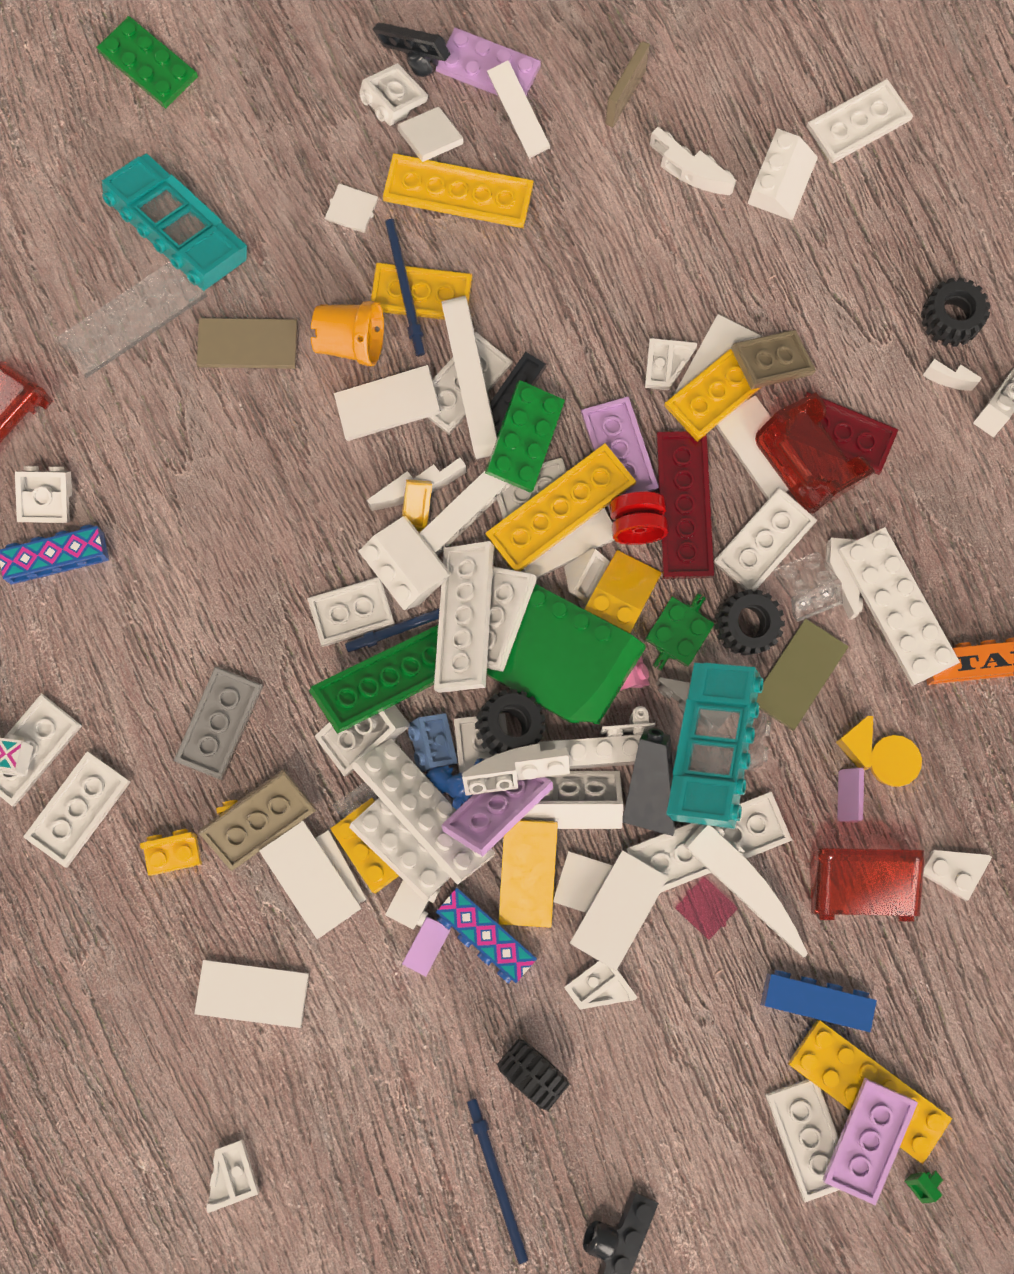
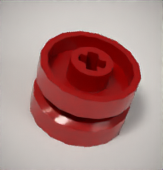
M647 491L633 492L618 496L610 502V516L614 521L611 526L612 537L615 542L626 545H642L659 541L667 536L668 522L663 516L666 512L663 495Z

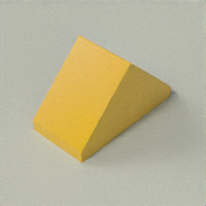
M867 716L836 741L837 745L858 768H863V770L871 768L873 716Z

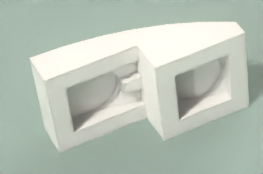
M936 359L932 361L923 374L924 377L940 385L972 391L982 379L962 365L954 372Z

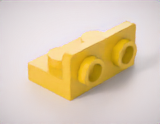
M188 829L173 831V836L163 838L162 835L147 837V842L140 843V849L144 850L148 876L202 865L197 835L192 832L188 833Z

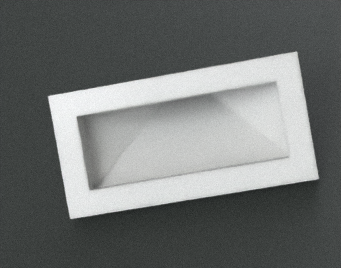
M592 548L565 565L564 569L569 592L587 605L610 561L596 549Z

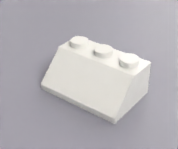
M777 128L753 186L748 204L793 220L818 158L800 136Z
M406 516L401 517L375 534L359 550V553L403 610L422 604L452 575Z

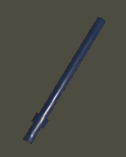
M387 219L385 224L409 324L407 328L408 335L413 341L416 356L425 355L422 341L423 330L422 326L418 324L395 220Z
M440 608L374 633L373 631L363 634V637L345 643L346 649L349 653L365 646L370 648L378 645L377 642L438 620Z
M477 1098L467 1101L473 1121L471 1127L474 1135L478 1137L518 1264H523L528 1261L526 1250L487 1132L489 1130L486 1118L483 1119Z

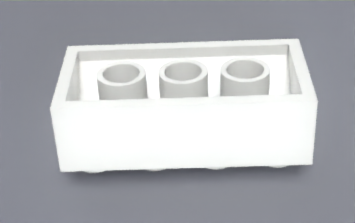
M570 771V774L546 777L552 781L553 789L522 818L524 820L557 821V829H622L623 798L620 771Z

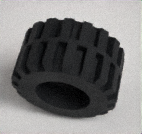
M950 278L946 283L943 281L934 288L921 312V318H924L921 322L922 326L927 327L925 332L928 336L931 334L934 336L932 340L935 342L940 340L944 346L951 343L952 347H957L960 343L965 345L969 340L972 341L990 315V312H988L990 302H986L988 296L986 293H981L983 288L980 285L975 287L973 285L974 281L964 282V278H958L957 281L954 278ZM944 305H955L961 308L965 313L966 320H956L950 317Z
M752 589L727 597L724 600L725 602L717 608L720 611L714 617V619L718 620V623L714 624V630L719 629L720 634L716 635L718 640L723 639L724 643L722 645L725 648H731L730 652L734 654L741 653V655L746 656L769 650L771 646H775L778 643L777 638L783 634L780 627L785 626V621L780 619V616L784 615L783 610L778 611L777 606L780 605L778 601L772 602L770 594L763 595V591H753ZM743 608L754 611L759 618L760 628L753 638L745 635L739 627L738 617Z
M511 689L508 693L506 690L500 691L480 708L481 710L476 716L478 721L475 723V729H479L476 737L478 740H483L481 746L483 749L488 747L490 749L489 754L492 756L496 753L500 754L512 749L535 745L541 741L543 737L541 734L545 731L546 725L542 724L546 720L545 714H540L542 707L540 704L538 706L535 705L534 701L536 699L533 696L530 698L526 697L527 692L521 691L517 694V689ZM506 712L517 717L522 727L520 737H512L503 732L498 721L499 713Z
M517 1039L497 1063L499 1071L528 1099L544 1110L549 1111L570 1085L567 1077L533 1046L522 1039Z

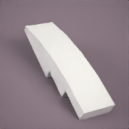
M458 458L439 472L433 464L414 479L407 471L367 500L368 506L372 511L403 504L406 479L431 481L432 493L466 473V465L461 458Z

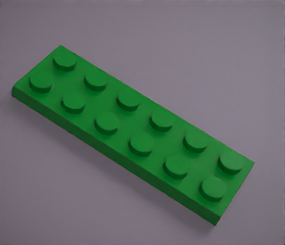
M438 625L311 686L309 692L337 734L434 685Z

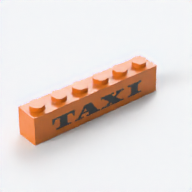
M1014 637L1006 639L1005 643H996V640H986L980 642V645L971 646L970 642L956 644L955 648L952 649L960 663L926 679L927 685L1014 676Z

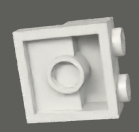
M398 63L363 79L359 92L362 103L370 105L375 110L378 120L381 122L385 121L389 126L407 118L410 110L426 103L428 94Z
M36 465L23 466L24 470L16 471L17 522H70L71 471H64V466H48L49 471H39V466Z

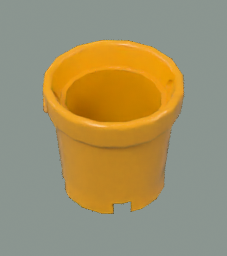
M364 301L361 305L320 304V306L317 305L315 307L311 321V329H315L316 337H311V345L315 353L357 360L361 365L375 366L381 354L384 337V316L379 302ZM376 326H378V327L380 328L379 331H376V329H375Z

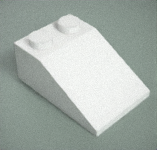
M393 705L338 734L329 722L315 735V738L345 777L354 771L352 766L356 760L389 739L394 741L410 724L398 708Z

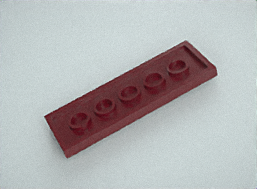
M688 431L657 432L659 494L665 498L666 512L663 516L668 522V534L661 539L663 579L713 578L714 562L707 434L699 441H696Z

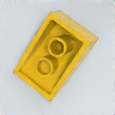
M617 550L584 610L631 634L662 572Z

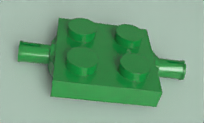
M696 594L691 605L683 604L672 596L644 639L660 653L652 665L654 668L658 666L657 670L662 671L668 659L676 660L685 667H688L712 630L714 623L699 612L704 601H706L704 596L700 599L701 594Z

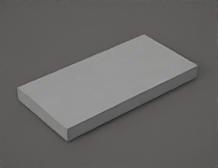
M215 666L174 761L223 781L263 685Z

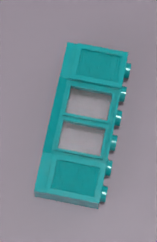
M147 153L141 157L138 156L102 180V197L109 207H114L125 222H130L141 237L147 238L158 253H163L170 260L174 268L180 269L187 276L188 280L193 285H197L202 291H205L247 260V245L226 227L222 220L172 174L170 175Z
M694 663L666 813L673 821L735 829L736 821H740L742 815V806L739 805L740 797L746 791L744 774L745 769H749L751 761L748 750L750 743L752 744L755 738V729L752 728L753 721L759 714L757 697L758 693H762L763 678L755 667Z

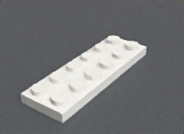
M885 527L839 549L838 552L911 686L960 663Z
M490 541L444 548L443 564L452 575L441 584L434 690L438 693L486 688L494 545Z
M389 739L354 762L352 768L457 885L496 854L491 848L482 857L443 832L442 824L457 810L452 807L451 803L392 739Z
M772 792L739 804L742 806V815L740 821H736L735 829L720 827L726 833L723 838L730 844L732 841L737 843L745 851L742 856L746 859L792 841ZM690 823L676 829L673 836L663 834L626 849L628 854L669 877L661 892L711 873L683 846L702 824Z

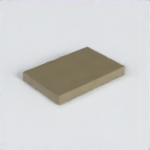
M643 41L639 44L608 98L605 122L606 125L612 128L615 126L646 72L650 44Z
M796 330L737 342L731 347L751 389L811 376L816 371Z

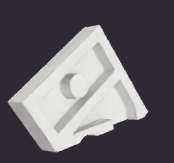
M650 338L645 388L670 390L695 352L697 343Z
M933 850L923 865L920 874L961 899L968 901L992 857L984 854Z
M600 961L596 962L564 987L580 1010L632 1001L638 998L618 970L615 971Z
M243 1139L217 1148L214 1154V1169L210 1181L211 1189L209 1203H207L206 1208L207 1213L260 1193Z

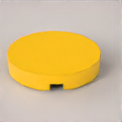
M892 735L882 738L873 746L870 770L879 782L891 787H900L910 784L917 778L922 767V757L918 747L911 740L904 736Z

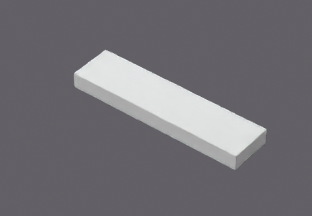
M509 60L488 70L487 74L528 158L530 159L550 149L545 134Z

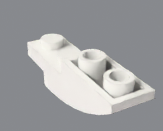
M659 127L652 132L650 146L663 156L661 167L687 184L705 191L730 195L733 192L736 183L734 176L728 170H723L716 164L713 157L704 154L701 150L693 156L687 147L678 144L669 132L663 131Z
M535 744L492 756L462 773L465 795L518 789L519 780L570 774L567 748L540 751V745Z

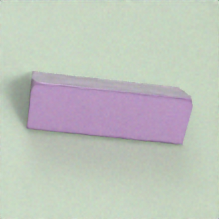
M863 768L842 769L838 772L837 819L840 822H860L863 820L864 770Z
M427 916L402 965L426 977L451 929H446L441 923Z

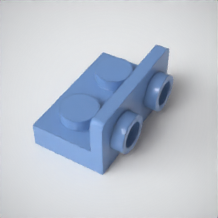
M446 713L418 717L409 723L408 734L414 745V761L421 772L458 763Z

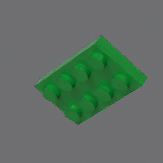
M130 16L96 47L98 53L165 109L198 78L197 72Z
M519 380L513 392L485 474L531 493L537 482L565 400Z

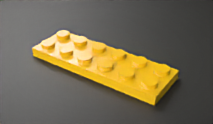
M393 153L383 193V201L524 228L534 181L430 160L422 162L419 158Z
M603 444L487 531L485 535L511 569L521 571L608 506L613 499L628 491L636 484V480L610 448Z
M818 1019L787 1063L850 1111L864 1078L916 1100L918 1104L900 1148L921 1164L925 1162L952 1120L950 1116Z

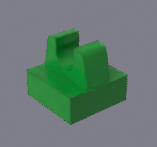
M936 1170L932 1174L929 1171L926 1173H914L905 1180V1183L922 1204L934 1203L942 1196L937 1187L942 1183L943 1178Z

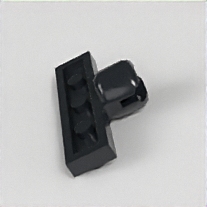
M379 22L373 28L383 47L402 51L407 55L408 65L413 73L419 77H425L432 73L433 68L430 62L432 65L438 66V60L446 61L451 55L446 47L445 40L438 34H430Z
M527 352L520 358L490 402L497 437L517 382L521 380L534 386L547 368L546 363Z
M631 1191L620 1221L616 1226H611L598 1220L588 1225L583 1237V1249L589 1255L602 1260V1266L598 1274H631L659 1203L656 1200Z

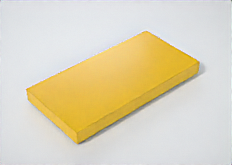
M376 263L371 301L379 302L383 313L406 315L395 265ZM405 266L417 317L445 320L442 301L465 295L469 305L472 274Z
M729 349L666 401L664 407L696 441H699L762 387L750 388L732 349Z
M521 819L504 835L499 908L500 925L551 928L557 821Z

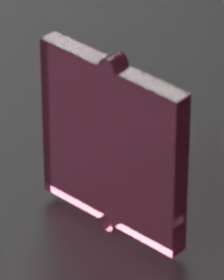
M705 877L692 890H687V895L675 907L708 940L721 927L726 926V921L738 909Z

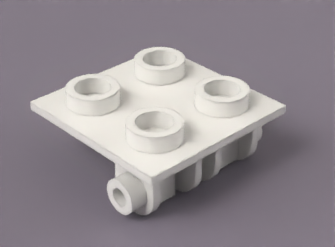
M638 706L633 710L629 718L630 725L603 726L599 736L642 735L644 729H653L655 723H649L647 709Z

